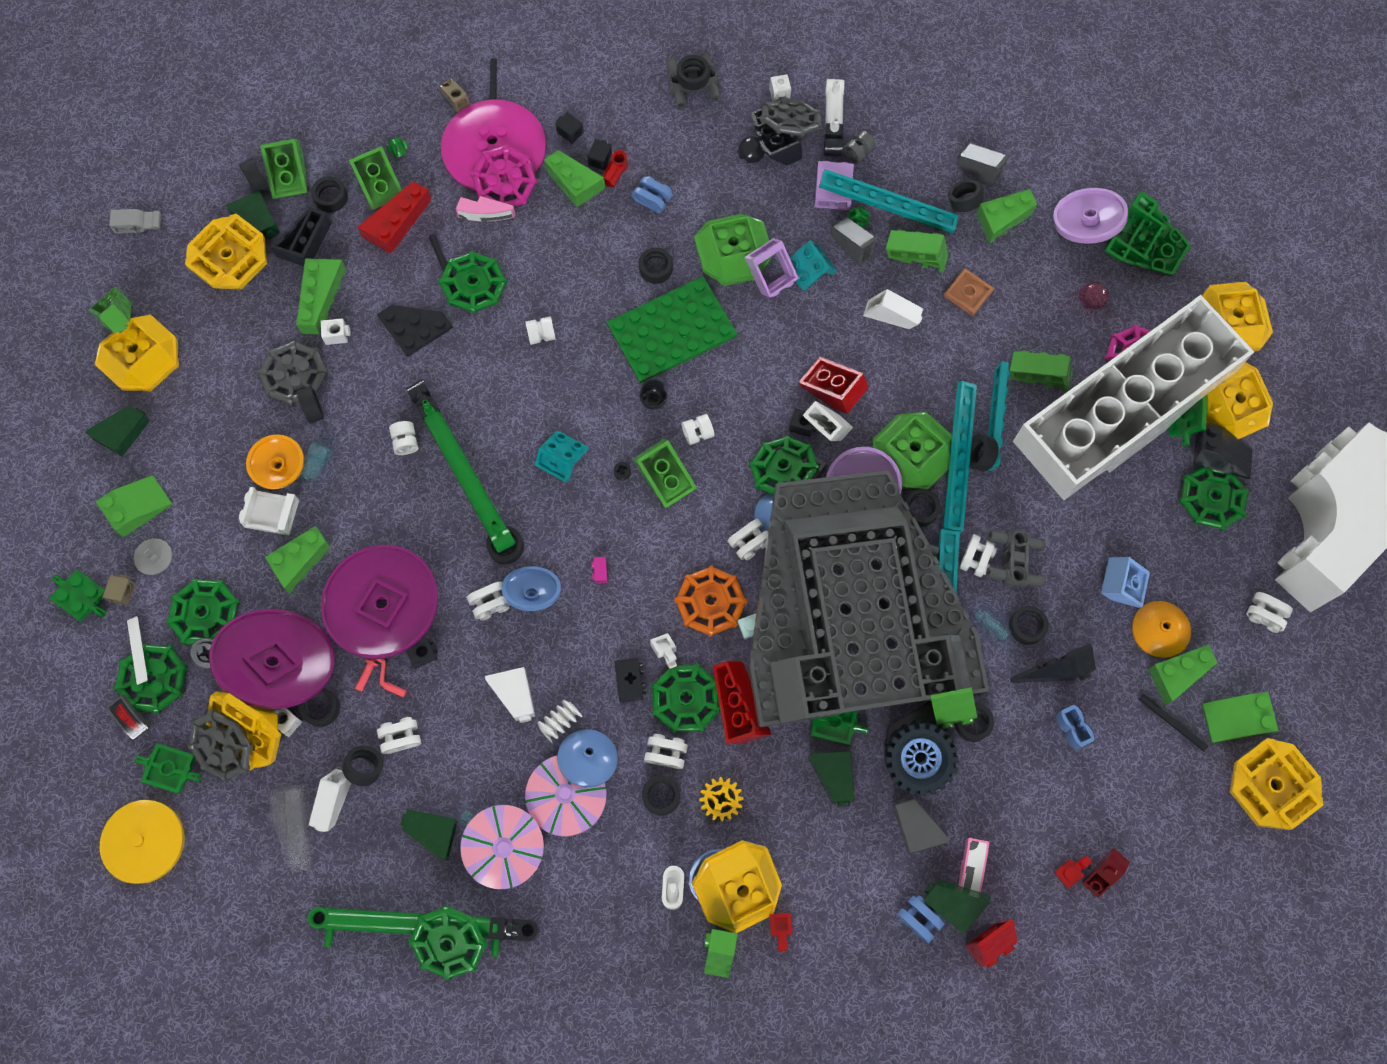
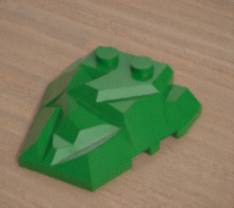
M1140 191L1128 207V219L1125 227L1117 235L1105 241L1104 252L1120 262L1173 276L1191 245L1178 228H1173L1168 221L1170 218L1167 214H1162L1158 208L1159 204L1157 201Z

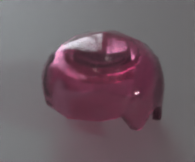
M1100 282L1088 283L1079 291V300L1083 301L1087 308L1095 310L1102 308L1109 299L1107 288Z

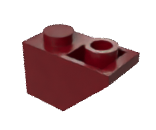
M1113 848L1101 859L1082 884L1099 898L1125 874L1130 861Z

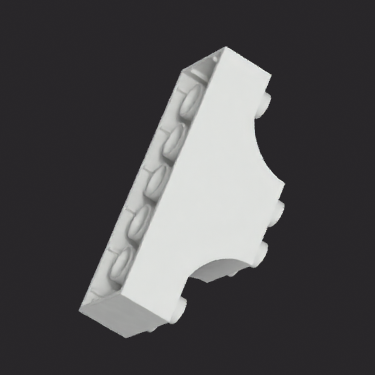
M1200 295L1024 423L1013 442L1059 496L1066 500L1106 470L1110 473L1165 432L1196 402L1236 373L1254 351Z
M1370 422L1357 433L1348 426L1333 441L1331 440L1315 455L1316 459L1309 465H1306L1291 480L1297 489L1288 499L1294 504L1301 516L1304 526V541L1297 548L1293 547L1277 562L1284 571L1275 581L1309 612L1345 593L1387 548V432L1378 429Z

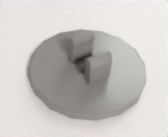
M152 538L145 540L137 547L133 559L136 568L145 575H156L168 568L173 554L167 542Z

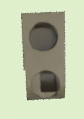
M451 78L439 85L441 93L451 103L457 113L470 105L467 94Z

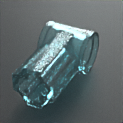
M313 442L308 449V458L300 476L315 482L324 464L329 463L330 460L328 459L332 457L333 450Z

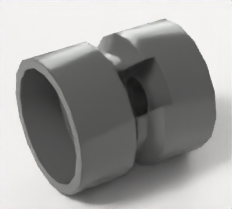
M862 130L843 146V153L853 164H858L876 148L875 140L868 132Z

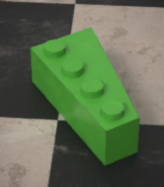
M305 258L296 324L302 334H321V321L327 319L330 306L334 302V296L346 272L342 260Z

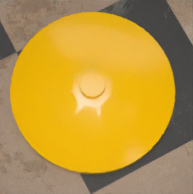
M152 800L135 801L118 809L107 821L100 838V855L106 869L117 879L133 884L153 882L166 875L179 860L184 847V829L178 815L167 805Z

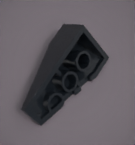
M761 108L751 112L761 149L770 159L787 166L802 159L801 141L795 135L777 134L770 126L762 124L760 121V116L762 115Z
M1090 643L1072 650L1062 656L1060 660L1054 658L1044 663L1042 667L1035 666L1014 675L1010 681L1011 683L1069 681L1078 678L1080 681L1088 679L1092 677L1090 673L1096 670L1092 644Z

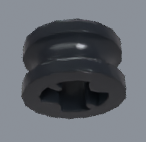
M619 462L614 466V476L616 479L624 481L630 477L631 470L627 463ZM619 468L627 469L625 475L618 474Z

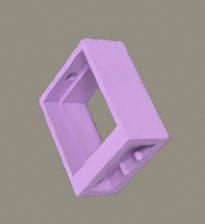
M773 238L744 257L761 294L769 298L775 297L779 294V291L792 286L794 281L799 279L781 240ZM776 253L785 274L767 285L758 264Z

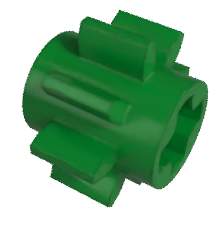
M398 136L388 140L389 145L386 148L389 155L393 154L394 158L407 154L406 149L409 146L405 139L402 140Z
M860 206L859 209L852 208L848 213V218L864 228L870 221L868 216L870 213Z

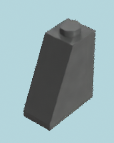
M969 144L966 149L962 148L959 152L957 165L992 187L1001 177L1008 156Z
M848 217L837 221L833 225L832 236L858 266L872 257L876 238Z
M908 798L897 800L893 810L908 855L950 842L946 834L915 799L910 801Z

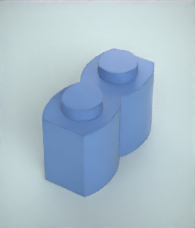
M1072 705L1056 714L1058 726L1066 733L1067 742L1075 751L1094 741L1093 732L1084 723L1083 714L1077 706Z

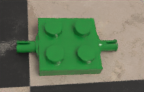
M1205 395L1169 427V436H1182L1183 446H1190L1191 434L1206 430L1208 395Z
M76 569L66 580H63L57 574L54 575L55 578H51V581L59 587L49 599L81 623L92 612L100 618L106 615L107 611L99 606L105 590L82 572Z
M858 711L847 712L836 716L812 719L810 736L850 746L853 733L858 731L867 734L869 726L857 723L856 716Z
M156 743L152 754L148 758L136 755L135 758L142 761L134 759V763L145 766L141 779L142 783L177 794L182 793L188 779L199 783L201 779L194 776L202 778V774L192 772V766L196 758L194 754Z

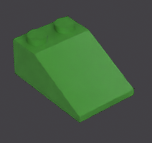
M290 139L260 145L272 199L308 193L305 162L300 141Z
M382 146L349 160L372 211L384 206L402 191Z
M666 439L661 440L633 458L639 471L665 509L697 489L675 450Z
M153 475L112 490L96 501L114 530L122 537H125L173 505Z
M972 687L930 695L937 726H941L942 729L954 727V723L959 722L962 725L972 724L974 719H977Z
M1268 692L1248 694L1202 704L1211 743L1265 736L1278 732Z

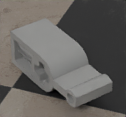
M138 209L111 210L109 226L114 233H141L144 230L150 229L160 230L161 212H144Z

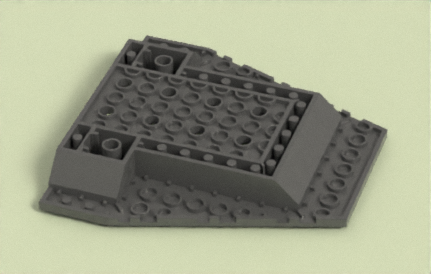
M889 470L783 482L775 485L748 666L758 727L824 718L847 712L905 703L931 701L930 695L972 687L973 694L989 692L978 633L968 620V614L962 609L956 592L945 572H942L938 565L939 561L932 554L927 539L915 517H912L909 506L902 499L899 493L900 490ZM872 560H876L880 563L879 570H875L872 568ZM834 565L842 568L841 575H836L833 572ZM880 599L886 600L888 604L887 609L880 608ZM842 604L849 607L850 612L848 615L840 611ZM888 638L894 640V649L887 647L886 640ZM849 644L856 646L857 652L855 655L848 652ZM895 678H899L903 682L901 689H897L894 686ZM857 684H861L864 687L863 695L856 693L855 686Z

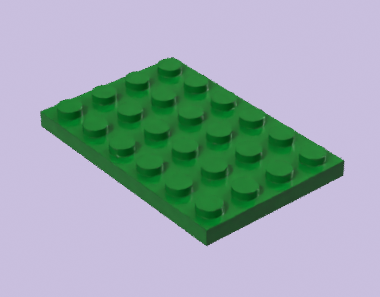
M703 276L607 321L608 328L640 384L737 337V332Z

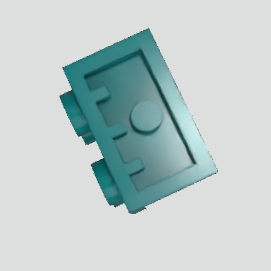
M811 240L790 257L799 278L796 282L803 291L807 290L825 273L833 275L838 271L819 244Z
M556 431L538 449L534 466L567 483L571 478L574 465L588 451V447L564 433Z

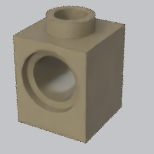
M118 574V577L110 575L103 598L112 603L128 606L135 583L126 575Z

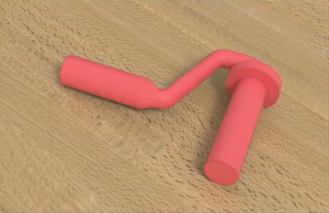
M365 659L367 664L355 689L363 691L374 666H378L374 662L378 661L382 663L380 685L385 690L404 698L407 690L389 682H384L385 659Z

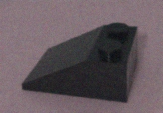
M1206 423V430L1198 432L1195 439L1193 464L1250 479L1252 450L1223 427Z

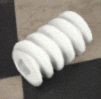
M563 700V707L556 706L557 713L552 710L550 711L552 718L544 716L545 724L540 721L538 722L539 729L551 743H553L551 736L556 739L559 738L557 731L565 733L563 726L571 727L570 720L575 723L577 722L575 715L583 717L571 702Z

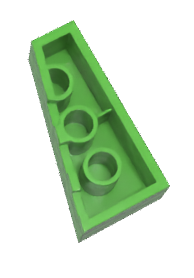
M115 286L88 311L105 328L116 334L117 332H123L128 327L127 323L130 321L132 303Z

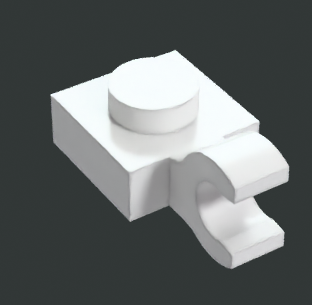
M669 634L651 639L650 645L657 657H664L669 669L676 667L675 660L677 658L674 654L676 646Z

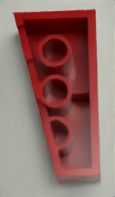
M414 181L357 227L361 237L391 254L430 203L429 190Z
M725 661L714 665L713 671L726 744H744L772 735L769 726L758 727L751 681L742 661Z

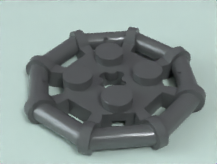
M779 97L775 101L764 102L761 105V123L770 126L777 134L786 133L804 137L805 134L813 131L817 132L822 128L821 110L813 108L807 104L806 100L798 101Z
M291 340L290 343L278 348L269 349L263 365L257 371V375L260 376L265 389V395L268 398L273 397L289 405H294L295 402L299 401L297 394L294 392L297 389L309 387L312 376H316L311 386L317 395V390L324 376L328 373L320 357V350L316 347L312 348L298 343L296 340ZM291 350V354H290V355H289V354H285V355L282 356V358H280V357L278 356V355H280V354H283V353L288 352V351ZM297 350L308 355L305 358L297 355ZM275 359L277 363L274 369L269 370L273 360ZM314 360L317 368L311 369L309 362ZM295 369L297 374H293L290 377L289 371ZM268 377H273L276 384L271 386ZM279 389L289 391L288 395L278 392Z
M216 709L210 710L209 713L199 718L192 719L190 722V740L187 746L200 764V770L218 776L222 781H230L231 778L249 771L251 749L254 746L253 742L249 741L240 723L219 713ZM209 721L212 722V725H213V726L210 727V728H209V726L206 724V723L209 722ZM199 731H200L201 733H203V735H202V737L198 740ZM200 748L203 749V751L205 752V754H206V756L208 757V759L205 758V756H204V754H203V752L201 751ZM240 749L241 751H243L242 757L240 756V754H238ZM234 762L237 767L232 769L230 763Z

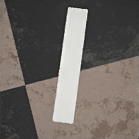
M136 616L127 620L138 685L147 681L148 678L139 622Z

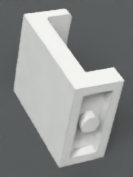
M250 487L249 492L245 494L244 509L239 514L240 523L245 528L289 536L299 499L295 494L287 493V496L257 491L254 487Z

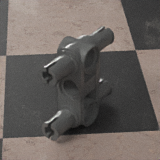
M704 52L700 56L709 63L710 78L706 86L699 90H688L682 87L677 80L676 59L670 58L666 61L669 72L667 76L669 90L675 97L677 108L682 109L687 106L684 94L708 90L711 102L720 101L718 70L712 65L708 52ZM699 67L685 69L683 74L688 78L695 79L701 77L704 72Z
M1021 529L1016 531L1008 530L1006 532L990 530L987 540L1004 545L1003 569L988 567L986 578L1001 580L1010 588L1027 585L1043 587L1045 582L1044 576L1029 574L1028 567L1029 548L1040 551L1044 550L1046 545L1045 539L1030 537Z

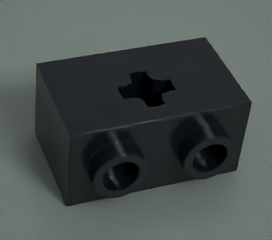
M638 658L615 660L619 702L643 700V694H646L645 682L641 683L640 675H644L643 663H639ZM628 676H632L633 679H636L633 680V684H629V682L627 681L629 679Z

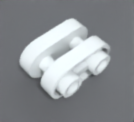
M759 519L751 521L728 539V543L732 548L736 546L740 548L736 554L741 560H749L756 554L755 551L760 548H766L768 531L761 533L760 529L763 524ZM754 535L755 538L749 541L747 544L744 542L746 539Z
M973 534L959 569L967 571L970 566L975 569L974 575L982 577L983 574L986 575L987 568L991 566L988 564L990 558L993 559L997 548L994 547V542L988 540L985 545L979 543L981 537ZM976 550L982 552L979 561L973 560Z
M503 582L488 585L472 592L466 597L469 605L477 606L472 611L475 619L484 621L497 611L502 613L509 609L510 604L506 602L501 594ZM492 597L495 598L494 600L489 601V602H487V603H485V604H484V602H483V601L488 600V599H490V598H492Z
M1256 592L1252 601L1257 606L1251 605L1246 613L1249 620L1258 624L1262 623L1267 626L1268 630L1275 633L1284 631L1287 621L1283 618H1289L1293 608L1266 593Z
M412 717L400 719L399 723L392 724V722L381 724L380 728L377 729L378 738L385 739V743L380 745L381 753L391 754L421 745L420 735H413L412 732L418 729L417 721L412 720ZM405 733L404 738L393 740V736Z
M653 734V737L648 738L647 746L652 747V753H645L644 762L674 769H683L685 761L679 759L680 753L686 754L688 745L684 743L685 740L680 738L668 740L665 739L664 735ZM660 749L671 751V757L661 755Z
M670 866L663 874L662 902L667 909L675 910L683 902L684 873L680 867Z

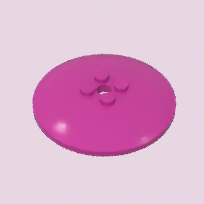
M484 100L465 107L450 120L442 136L441 154L450 175L461 185L476 191L470 173L479 161L482 151L492 150L509 144L511 148L526 156H530L533 171L536 174L545 158L546 138L538 119L525 107L506 100ZM491 139L497 140L495 144L488 143ZM504 154L491 158L493 162L498 159H504ZM509 155L508 160L514 162L515 164H518L520 162V160ZM487 161L481 170L482 173H486L490 166ZM524 166L520 169L523 178H528ZM507 174L500 175L501 182L509 180ZM480 179L483 190L487 189L486 179Z

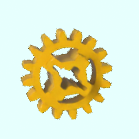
M722 777L719 778V782H716L713 778L711 779L712 785L706 783L705 787L707 790H701L700 792L704 795V797L699 798V802L704 803L701 806V810L707 809L705 816L708 817L712 814L713 821L717 817H720L721 822H723L724 817H727L730 821L731 814L738 815L736 808L742 809V805L738 803L744 800L743 797L738 796L742 790H736L737 783L735 782L731 785L730 778L726 782H723ZM722 786L721 790L717 792L711 791L715 787ZM729 789L733 792L735 800L730 798L728 794ZM724 795V799L727 800V802H722V804H719L718 799H716V797ZM708 799L713 801L715 805L714 810L709 806ZM726 807L732 808L728 812L720 813Z

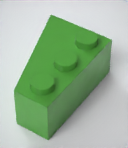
M559 150L544 159L547 173L576 207L605 189L604 177Z
M1030 189L980 203L977 217L989 244L1033 214L1037 203Z
M891 230L886 246L888 257L910 264L912 261L922 263V267L928 268V265L937 267L939 272L944 273L949 255L944 235L938 233L928 234L919 231Z
M1014 351L1010 368L1011 379L1034 385L1036 382L1047 384L1046 388L1052 389L1053 386L1064 388V392H1068L1073 375L1071 357L1064 354L1049 355L1044 352Z
M314 526L266 556L265 559L284 589L291 594L295 586L301 579L305 578L308 571L318 563L331 547L320 530Z
M1206 645L1155 664L1148 671L1166 706L1216 665L1217 661L1210 646Z
M712 929L711 934H706L704 947L708 948L704 969L705 974L729 978L737 941L736 933Z

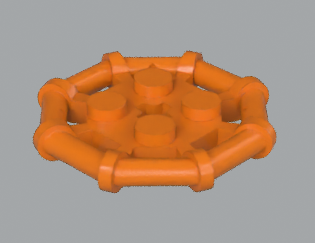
M709 565L706 569L684 576V582L677 597L674 598V603L678 606L685 627H691L707 634L708 637H712L716 633L738 626L737 622L745 604H747V599L744 597L736 575L733 576ZM706 576L709 578V580L700 584L696 582V580ZM714 576H716L720 579L725 580L726 583L719 584L715 580H713ZM691 585L695 588L694 592L691 595V597H686L687 591ZM732 586L736 595L734 598H731L727 589ZM708 596L716 598L713 605L706 603ZM686 603H691L694 610L693 614L689 615ZM737 604L732 616L728 614L727 611L730 605ZM697 617L708 620V626L694 620ZM722 617L726 619V622L713 626L714 620Z

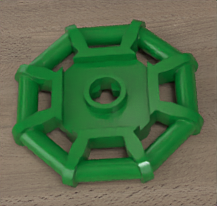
M470 251V253L447 260V266L442 277L438 280V284L442 287L448 300L447 303L450 306L453 305L474 314L476 311L499 303L498 300L504 286L507 285V279L504 278L498 260ZM475 260L486 265H482V267L478 266L477 263H475ZM470 261V263L459 266V264ZM493 269L496 277H491L489 270ZM452 270L457 272L454 278H450ZM470 278L478 280L476 284H469ZM492 284L497 285L493 294L490 292ZM449 285L455 286L457 291L452 294ZM462 296L464 299L470 300V303L458 299ZM484 296L488 298L487 300L481 301L479 303L475 302L476 299Z
M790 435L767 443L763 442L755 458L749 463V468L752 470L755 481V488L774 495L775 487L768 485L769 481L774 483L800 481L799 477L803 470L808 471L803 480L812 479L820 468L813 453V446L796 440ZM783 445H784V447H781V450H778V451H776V449L773 450V448L780 447V446H783ZM790 446H794V447L798 448L799 450L796 451V450L790 448ZM768 453L769 455L765 461H762L765 454ZM806 455L809 463H803L801 457ZM787 463V468L781 469L779 466L780 464L784 465ZM765 468L766 475L761 477L759 469Z
M1203 466L1183 476V487L1179 503L1184 506L1196 525L1202 524L1219 528L1222 531L1239 519L1246 517L1247 497L1250 492L1237 476ZM1213 473L1223 475L1224 478L1213 476ZM1205 474V480L1200 482L1196 479L1199 476ZM1229 479L1237 490H1235L1234 488L1231 489V487L1229 486ZM1191 485L1196 487L1194 496H1189ZM1216 492V496H1219V498L1215 500L1211 497V494ZM1236 496H1239L1238 506L1235 505ZM1192 502H1196L1197 507L1202 510L1200 514L1191 504ZM1231 510L1234 514L1225 519L1224 513ZM1205 515H1215L1217 520L1205 518Z
M195 578L178 593L172 594L170 612L166 624L172 628L183 645L194 644L200 638L210 637V639L214 640L219 630L211 635L210 630L215 629L218 624L224 626L236 617L237 606L240 603L226 587L224 581L198 580ZM201 588H212L211 592H201ZM194 590L195 593L193 594V597H191L190 599L187 598L186 600L183 599L185 596H187ZM221 592L227 601L221 603L216 596ZM180 603L182 604L181 615L177 616ZM205 607V610L207 612L206 614H204V616L201 617V615L198 614V611H201L202 608ZM224 608H229L227 621L222 619ZM182 621H184L186 623V626L188 627V629L185 632L179 625V623ZM194 631L204 632V637H193L192 635Z
M143 643L147 677L153 674L156 680H152L151 684L147 680L137 685L135 669L131 665L133 663L131 653L125 659L119 661L120 666L116 685L113 686V689L119 696H127L135 711L159 714L161 710L177 698L183 696L182 691L188 666L182 662L174 651L173 646L147 645ZM150 653L162 654L160 659H153L150 657ZM169 658L176 666L173 669H170L166 663ZM127 669L132 671L130 682L125 683ZM173 675H177L175 688L171 687ZM131 688L137 696L132 699L126 691L127 689ZM164 692H171V694H169L163 700H159V697H161V695ZM143 698L152 699L153 703L144 704L141 701Z
M698 663L696 665H678L670 669L668 668L651 685L653 699L652 715L662 721L674 734L677 732L700 731L701 733L718 713H721L715 679ZM678 673H692V675L687 678H679ZM697 675L704 679L708 684L703 686L702 684L698 683L696 680ZM672 676L675 680L673 684L668 688L663 687ZM712 690V703L706 702V691ZM660 693L666 694V705L661 706ZM684 693L692 696V700H689L688 703H684V700L680 699V697L684 696ZM705 707L710 709V711L700 721L698 715L702 712V710ZM669 709L675 716H677L675 722L672 721L664 712ZM683 718H694L695 721L693 724H680Z
M445 905L443 908L427 914L421 913L418 916V922L412 937L408 940L420 963L419 968L442 976L445 980H451L453 977L468 972H475L478 969L477 965L484 948L487 947V941L484 940L475 921L477 918L474 915L469 916L450 908V905ZM443 917L442 923L432 924L431 921ZM450 917L458 921H461L464 924L461 927L458 922H450ZM468 928H470L475 939L473 941H470L466 934ZM424 929L429 932L427 939L421 938ZM445 940L452 943L450 948L447 945H443ZM422 947H425L429 957L426 958ZM468 949L474 950L471 959L465 956ZM432 961H434V962H437V961L442 962L441 965L445 966V968H443V967H441V966H439V965H436V964L432 963ZM461 962L462 966L452 969V965Z

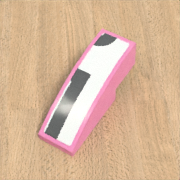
M482 196L479 197L478 202L461 197L456 207L458 218L471 221H499L514 218L516 215L513 205Z
M973 838L966 839L958 886L981 892L989 849L988 841Z

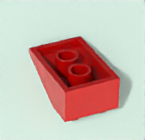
M822 357L818 358L798 382L800 386L824 403L845 414L849 413L869 388L864 373Z
M1012 919L998 921L966 944V947L980 967L987 966L989 968L998 962V956L1002 953L1007 955L1015 949L1013 945L1018 940L1014 921Z

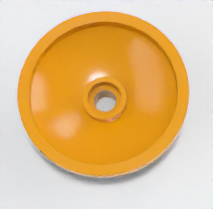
M269 435L260 439L252 446L246 459V469L250 478L257 485L266 489H280L292 484L300 476L304 467V454L301 447L295 440L285 435ZM278 464H282L279 469L276 468Z
M1153 601L1145 604L1136 612L1132 621V633L1138 646L1147 654L1157 658H1171L1180 654L1188 646L1191 638V626L1184 612L1174 604L1165 601ZM1163 624H1167L1168 629H1165Z

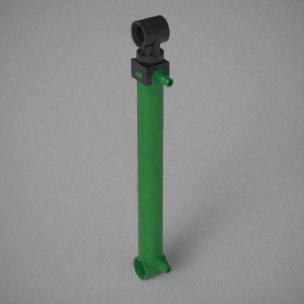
M420 380L406 387L410 398L416 404L423 421L497 552L500 553L515 545L513 537L486 493L436 402L430 397L431 394L424 381Z
M317 907L310 911L308 923L312 928L325 929L324 946L331 947L334 930L412 935L418 922V916L421 913ZM323 913L325 920L323 923L318 924L317 916ZM443 917L431 921L432 924L442 923ZM450 917V922H458L461 927L464 924L463 922ZM476 917L477 919L475 920L483 938L492 939V957H498L500 940L529 942L535 940L540 932L538 924L529 919ZM530 924L533 926L534 932L531 936L526 937L523 929L526 925ZM468 928L466 931L468 938H474L470 928ZM424 929L421 935L428 936L429 932Z

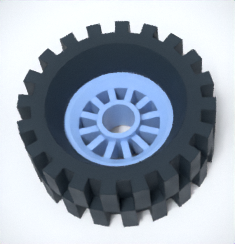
M911 721L909 725H906V723L901 725L902 728L898 731L895 730L892 738H888V745L884 750L885 765L892 780L899 788L907 790L909 794L913 795L915 793H918L920 796H926V793L934 795L937 794L936 790H944L946 788L945 784L953 781L952 775L953 773L956 774L958 770L956 763H959V757L956 754L958 751L953 740L943 729L927 721ZM919 752H923L926 755L925 760L922 762L915 760V756Z

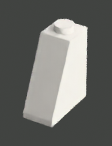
M886 289L868 300L863 316L911 329L921 322L923 308Z
M817 401L803 414L830 441H842L853 428L843 417Z
M524 667L485 676L489 686L516 721L519 720L520 723L531 721V717H535L527 673Z
M334 769L320 780L309 821V826L315 827L318 831L328 832L335 826L351 785L345 778L342 770Z

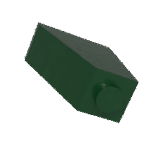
M260 191L226 205L231 215H239L260 231L265 239H271L280 233Z
M127 406L89 428L85 433L99 444L123 457L149 423V420L145 417L146 413L137 407L133 409Z
M850 751L809 754L808 760L832 804L837 803L838 807L850 806V803L855 800Z
M407 809L406 814H403L401 818L402 830L444 861L449 860L458 820Z
M938 879L935 884L931 882L924 890L926 895L923 901L964 934L989 905L991 897L987 894Z

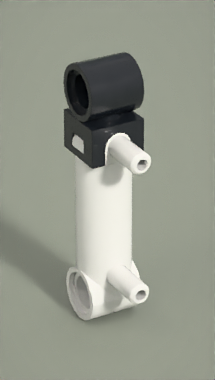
M841 79L826 80L824 155L842 156L844 80Z

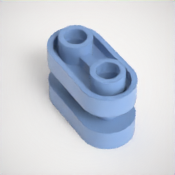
M644 176L639 182L640 187H636L631 194L635 201L657 213L662 212L665 207L664 202H669L673 196L672 190L668 185H662L650 176Z
M918 895L917 898L912 896L907 902L911 906L908 912L902 908L896 915L922 940L929 944L934 938L930 931L933 928L940 931L945 925L943 922L944 917L935 910L932 912L921 896ZM917 913L927 921L924 926L914 918Z

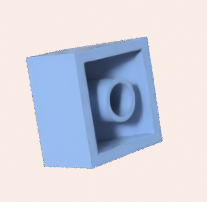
M1109 557L1101 594L1110 600L1142 608L1150 572L1130 557Z

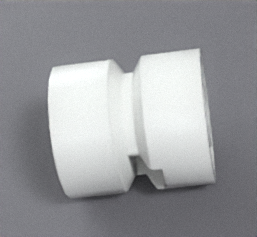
M551 316L541 318L539 322L536 320L525 321L530 345L540 343L542 339L545 341L556 340Z
M707 414L696 417L695 421L690 419L681 422L689 445L700 442V438L706 440L714 437V430Z
M401 421L389 427L391 439H393L394 454L407 455L418 450L412 422Z

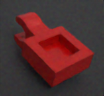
M1083 856L1076 863L1069 859L1055 870L1054 873L1064 886L1069 889L1084 877L1081 870L1090 865L1092 861L1088 856Z
M790 913L770 914L771 937L777 936L778 952L787 951L786 935H792Z

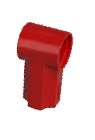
M621 150L613 152L612 160L602 175L605 185L610 188L615 187L622 173L628 168L627 155Z

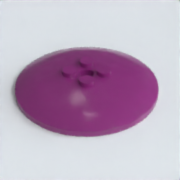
M376 545L361 549L345 558L334 569L326 582L321 600V613L325 628L331 638L341 648L362 658L382 659L403 653L422 639L434 621L439 599L437 583L427 564L415 553L405 548L393 545ZM380 600H387V605L384 608H378Z
M278 609L256 610L242 614L229 621L215 636L209 654L210 670L219 687L225 693H230L246 705L264 709L288 708L313 698L330 680L335 660L332 643L322 628L305 616ZM267 662H276L277 665L270 666L267 664Z

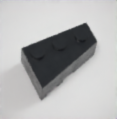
M309 207L294 222L295 225L288 232L285 231L282 234L283 237L276 244L273 243L270 246L277 258L303 267L305 265V258L314 259L332 223L326 212Z

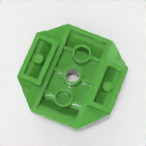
M744 214L707 221L694 236L702 271L723 286L755 280L744 257L769 241L764 221ZM772 256L758 264L762 274Z
M927 412L898 414L873 438L872 448L886 453L896 463L902 478V489L929 490L949 470L952 435ZM915 446L919 451H912L910 447Z

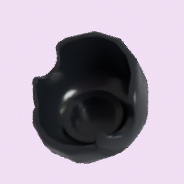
M754 136L746 137L740 143L737 150L739 158L745 159L748 163L759 162L765 154L761 149L759 139Z
M657 379L645 381L639 392L641 403L644 407L651 410L659 409L665 405L668 395L664 388V383Z

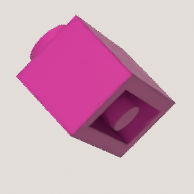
M606 557L594 558V562H591L592 569H594L592 579L595 580V584L608 583Z

